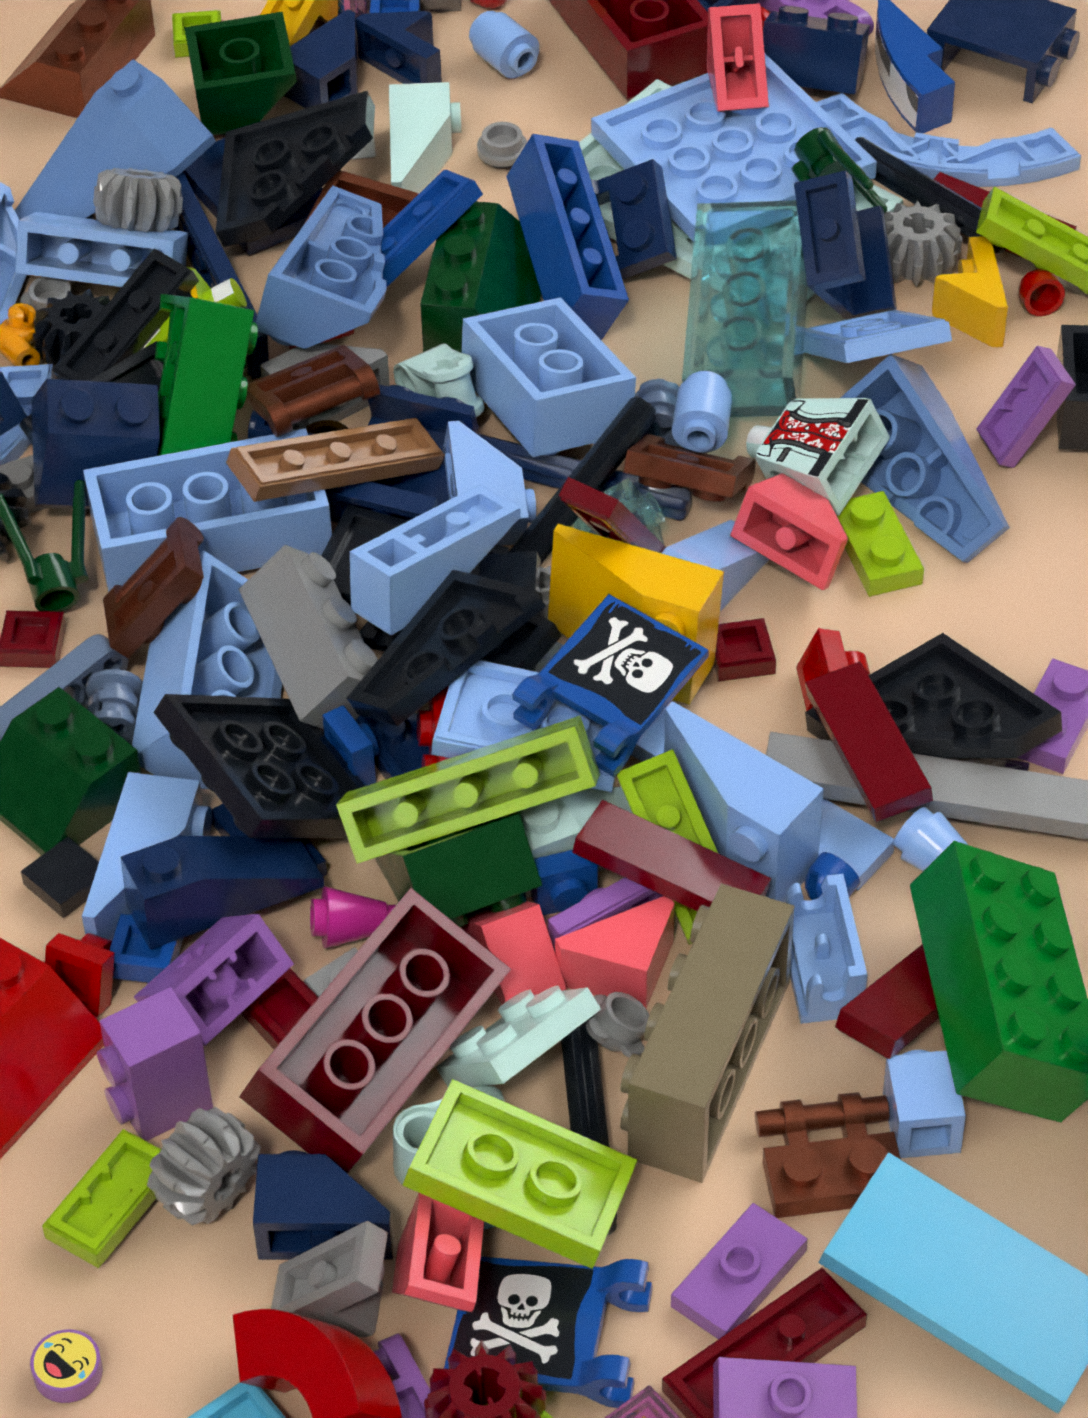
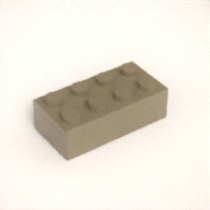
M721 883L711 906L701 905L698 909L692 925L690 940L693 942L689 954L679 953L677 955L668 980V991H671L665 1005L655 1003L644 1034V1039L648 1042L641 1056L634 1053L630 1056L621 1080V1092L627 1093L628 1099L622 1113L620 1128L628 1131V1156L637 1159V1162L700 1183L703 1182L789 985L794 905Z

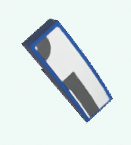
M878 0L875 55L880 79L889 99L901 117L915 132L926 133L952 121L955 81L941 69L943 48L892 1Z

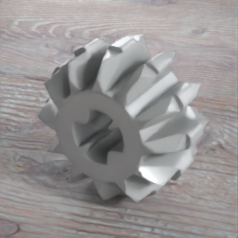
M106 169L98 174L97 186L94 187L93 203L96 219L103 225L128 229L129 231L163 232L171 230L178 226L179 214L182 213L183 197L180 180L173 175L147 169Z
M918 200L911 207L896 203L893 212L888 211L884 214L891 268L895 283L907 279L912 280L917 287L921 280L934 283L936 276L953 273L954 266L957 264L958 253H961L962 247L961 228L955 224L954 214L941 213L939 204L923 207Z
M217 1107L207 1111L199 1108L192 1112L186 1123L182 1121L176 1123L175 1130L171 1136L161 1140L163 1147L160 1153L151 1159L149 1165L153 1171L149 1175L147 1186L155 1193L156 1199L164 1204L163 1208L177 1219H184L192 1226L202 1221L210 1223L216 1220L222 1209H232L234 1199L240 1193L246 1192L245 1184L257 1172L255 1161L261 1149V1146L254 1140V1136L244 1128V1123L231 1113L225 1114Z

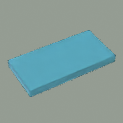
M888 1152L824 1250L818 1263L1059 1414L1088 1365V1276Z

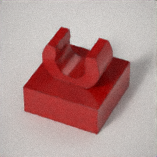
M818 628L796 666L806 711L813 708L807 696L806 681L861 661L867 674H870L866 655L859 651H845L840 631Z
M58 933L46 944L45 963L52 967L92 1015L99 1017L111 1005L115 956L114 952L109 951L112 940L92 933H87L81 940Z

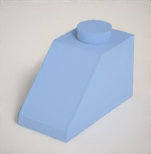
M448 421L443 453L445 454L444 463L449 500L481 484L520 507L519 520L497 543V545L501 546L515 545L526 531L527 524L532 523L536 518L535 493L533 489H525L522 467L460 421Z

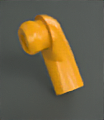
M16 303L10 306L7 314L8 319L4 320L0 325V353L14 366L39 365L40 354L31 345L33 334L35 333L34 321L36 319V310L31 305Z

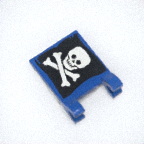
M608 594L538 674L525 678L517 686L512 694V698L521 705L513 712V719L534 730L545 719L555 699L603 726L593 741V747L601 751L595 757L599 769L615 777L626 765L640 737L709 657V650Z
M481 1256L476 1304L472 1312L457 1310L444 1369H449L448 1357L451 1355L453 1348L470 1358L475 1356V1349L481 1340L489 1349V1355L497 1356L507 1346L511 1345L513 1351L516 1352L517 1364L533 1361V1365L538 1371V1385H541L543 1390L579 1394L607 1407L630 1408L635 1385L634 1377H628L631 1365L630 1359L620 1355L596 1356L607 1302L626 1311H649L653 1286L652 1282H646L649 1271L648 1262L637 1259H623L607 1266L593 1267L591 1269L583 1265Z

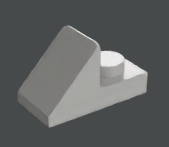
M365 1221L280 1264L271 1309L327 1322L346 1329L357 1337L372 1336L376 1330L381 1300L382 1279L385 1272L383 1260L388 1232L369 1221Z

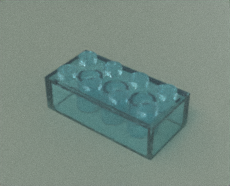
M796 200L697 204L682 382L689 375L698 371H711L723 377L732 393L730 417L780 416L789 402L801 397L808 286Z

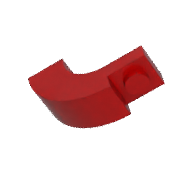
M276 1309L247 1310L232 1315L240 1383L281 1393L298 1389L308 1404L312 1418H402L395 1388L383 1364L369 1346L346 1329L327 1322Z

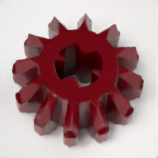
M482 1340L475 1349V1356L468 1358L453 1348L451 1355L448 1357L449 1369L433 1368V1373L429 1379L431 1393L427 1394L428 1398L424 1400L426 1418H541L540 1415H543V1411L546 1410V1391L542 1389L541 1385H538V1371L534 1367L533 1361L517 1364L516 1352L513 1351L511 1345L507 1346L497 1356L489 1355V1349Z

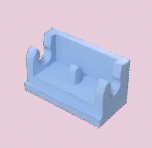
M844 874L826 875L821 886L823 894L814 900H803L802 889L799 883H794L786 893V903L795 906L790 979L800 1024L837 1020L840 1009L866 989L867 970Z

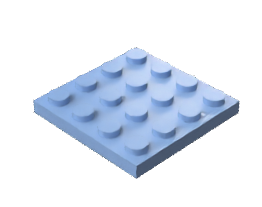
M766 54L768 108L717 112L709 76L706 73L591 118V135L624 169L654 159L662 166L670 218L700 249L797 210L794 183L799 181L791 168L799 162V159L794 149L799 139L815 128L827 127L831 130L842 149L870 179L876 178L877 161Z

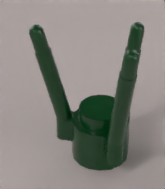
M827 127L815 128L799 139L794 149L799 162L791 168L799 182L846 170L852 176L853 185L873 207L881 206L884 209V214L887 212L886 204L872 189L874 185L872 180L842 149L831 130Z
M76 480L74 483L71 562L64 560L57 553H45L34 559L11 509H9L3 494L0 493V518L23 565L34 605L38 611L63 612L70 609L80 598L77 585L89 579L84 564L86 499L85 482L83 480Z

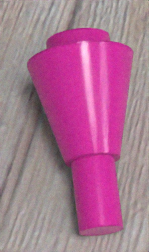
M324 886L321 899H311V936H321L324 949L368 938L396 905H387L385 901Z

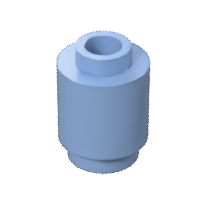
M486 11L480 14L470 27L469 39L474 51L505 77L518 78L529 72L536 64L539 54L537 38L506 13Z
M698 371L689 375L678 388L672 423V435L675 441L684 449L697 453H707L717 450L725 443L728 436L732 393L723 377L711 371Z

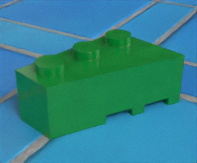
M161 294L159 310L170 312L167 342L158 341L155 353V360L164 362L158 392L160 441L157 456L238 441L237 433L233 432L236 410L242 409L247 396L248 382L247 378L242 376L246 355L252 354L257 341L258 326L256 322H253L255 310L192 297Z

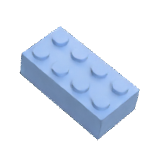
M306 428L293 430L279 437H275L272 434L83 470L92 524L108 592L115 585L123 586L167 538L166 529L177 517L189 520L202 533L204 541L198 546L199 554L206 551L236 572L261 568L284 545L308 554L314 552L322 555L332 536L330 507L325 490L254 502L226 464L230 450L233 447L307 436Z

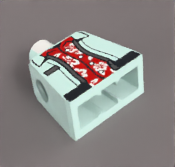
M797 398L788 403L773 427L754 426L748 434L746 447L748 454L755 458L766 479L781 473L787 475L827 498L836 515L839 516L890 439V436L871 399Z

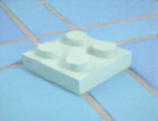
M557 985L536 995L531 990L523 991L500 1006L498 1012L502 1018L486 1030L483 1026H478L458 1037L450 1045V1049L454 1054L439 1064L436 1069L448 1087L452 1079L470 1087L504 1084L600 1011L601 1008L588 987L562 991Z

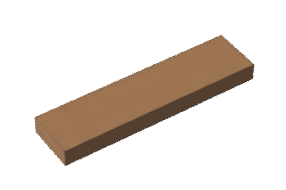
M411 418L233 447L230 450L226 464L252 500L256 502L438 470L445 454L418 419Z

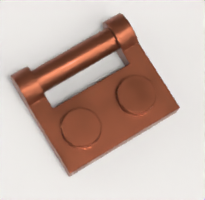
M344 344L248 384L247 399L250 406L268 422L275 437L293 431L292 425L350 400L361 397L365 401L380 395L376 376L369 364Z
M647 434L627 450L623 472L639 476V483L645 486L668 489L671 488L672 484L692 488V495L697 498L722 502L725 501L726 497L733 498L740 490H748L753 480L756 461L755 459L739 455L732 460L707 453L692 452L682 447L665 444V438Z
M177 517L166 529L167 538L123 586L115 585L103 598L110 647L128 659L143 643L148 644L158 636L165 619L180 603L185 604L196 595L202 584L204 575L198 546L204 541V537L193 523L183 517Z

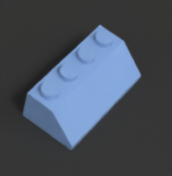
M203 551L199 555L204 578L198 592L189 602L185 604L180 603L165 619L158 636L149 644L132 746L138 751L140 767L153 775L200 780L201 789H208L202 782L199 771L185 753L172 743L169 732L153 713L165 694L280 698L282 682L238 590L248 579L206 551Z

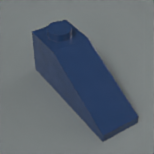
M177 836L120 856L126 906L150 950L209 929L222 917L247 915L324 887V878L300 838L257 839L249 838L248 836Z

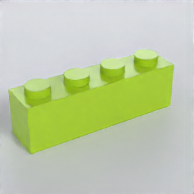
M577 716L346 792L336 806L356 863L358 864L594 787L597 784L600 772L581 716Z

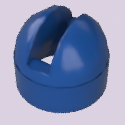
M822 852L808 869L805 877V889L811 900L817 899L823 894L821 886L826 875L844 874L850 897L860 885V879L854 869L844 860L832 853Z

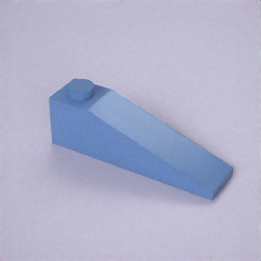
M132 59L94 93L15 209L19 220L34 212L93 219L92 214L95 213L93 203L94 187L97 186L98 174L106 169L112 170L113 168L147 169L176 177L209 149L216 140L163 79Z
M332 185L268 274L256 319L258 332L270 336L272 340L279 344L306 349L369 323L384 300L387 291L386 280H383L382 273L385 265V254H381L383 221L382 205L380 203Z
M889 354L840 397L871 399L890 439L861 483L874 493L884 491L891 506L913 521L917 528L962 562L966 563L971 561L1010 528L949 405L922 365Z

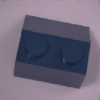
M46 379L31 399L35 507L73 509L74 483L76 480H83L85 482L83 470L157 456L160 441L158 385ZM85 485V499H86L85 509H89V510H90V508H89V502H88V496H87V490H86V485Z

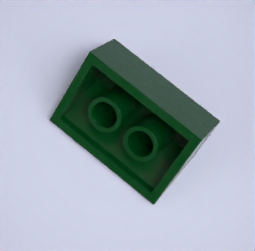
M476 201L436 239L420 303L423 352L438 345L447 344L453 350L462 353L463 318L541 302V290L520 221L499 203Z

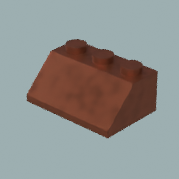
M151 0L74 1L1 86L0 98L78 118L94 93L109 81L118 70L126 66L132 59L136 60L155 37Z

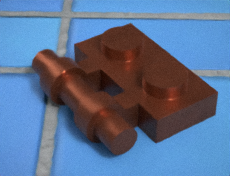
M859 1092L838 1094L837 1101L803 1105L801 1099L781 1101L778 1109L755 1111V1125L758 1137L783 1134L785 1142L783 1146L763 1148L762 1163L774 1217L783 1218L852 1209L887 1153L889 1152L901 1160L894 1132L868 1135L865 1125L867 1123L889 1121V1106L886 1095L861 1098ZM841 1127L843 1138L809 1142L807 1131Z

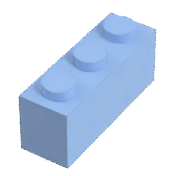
M34 212L18 220L15 273L122 287L154 248L186 266L189 232L165 230L163 232L129 231L128 229L103 225L94 219Z

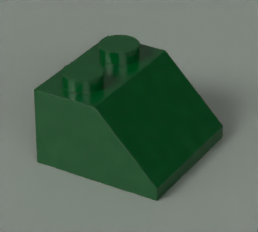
M283 12L184 27L200 120L212 135H226L227 131L260 122L297 82Z
M57 687L13 718L0 741V821L40 855L46 853L67 836L80 845L113 821L128 772L141 773L137 749L63 689Z
M517 813L508 814L375 858L398 902L412 888L459 927L469 923L467 916L469 912L488 905L491 912H500L516 907L527 901L524 892L543 886L520 814Z

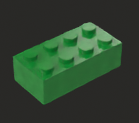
M953 841L910 884V890L956 1094L1061 1123L1088 1099V998L1056 875L1054 872L1041 867L1032 866L990 851Z

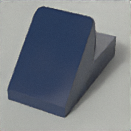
M430 12L361 14L356 18L359 59L402 84L442 82L440 49L434 46L433 22Z

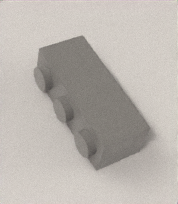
M284 545L238 590L299 720L324 729L322 714L342 705L345 706L354 720H356L360 715L355 712L346 698L378 659L371 648L364 643L355 625L357 616L351 609V606L343 600L334 582L336 574L330 563L317 553L311 552L308 554Z

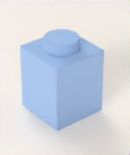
M911 1050L901 1055H894L891 1059L886 1058L883 1095L887 1097L890 1132L895 1134L900 1158L961 1153L966 1114L962 1095L956 1094L947 1051Z

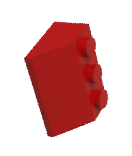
M0 938V1159L97 1054V1051L104 1046L99 1021L52 967Z

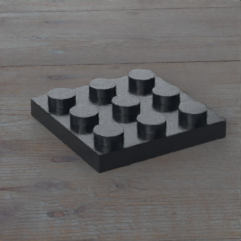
M165 694L153 713L169 732L172 743L185 753L199 771L204 785L218 796L231 813L237 828L248 835L249 838H348L336 804L346 792L364 787L365 785L358 776H354L351 773L347 762L335 747L330 744L319 727L299 720L290 699Z

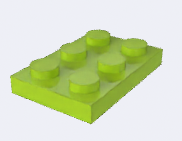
M452 1079L409 1166L403 1186L593 1269L637 1159Z

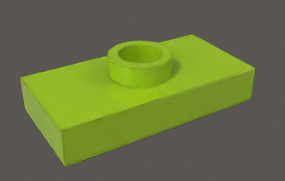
M122 1129L44 1222L42 1228L45 1238L93 1266L100 1268L156 1199L155 1193L147 1186L149 1175L153 1171L149 1166L151 1159L158 1155L161 1149Z

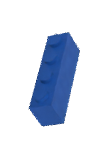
M532 134L506 177L543 300L561 297L602 340L628 303L629 298L579 141Z

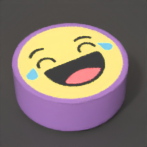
M59 1330L47 1335L36 1345L30 1359L31 1372L36 1388L45 1398L54 1402L71 1403L85 1398L95 1390L102 1377L103 1366L97 1344L89 1335L78 1330Z

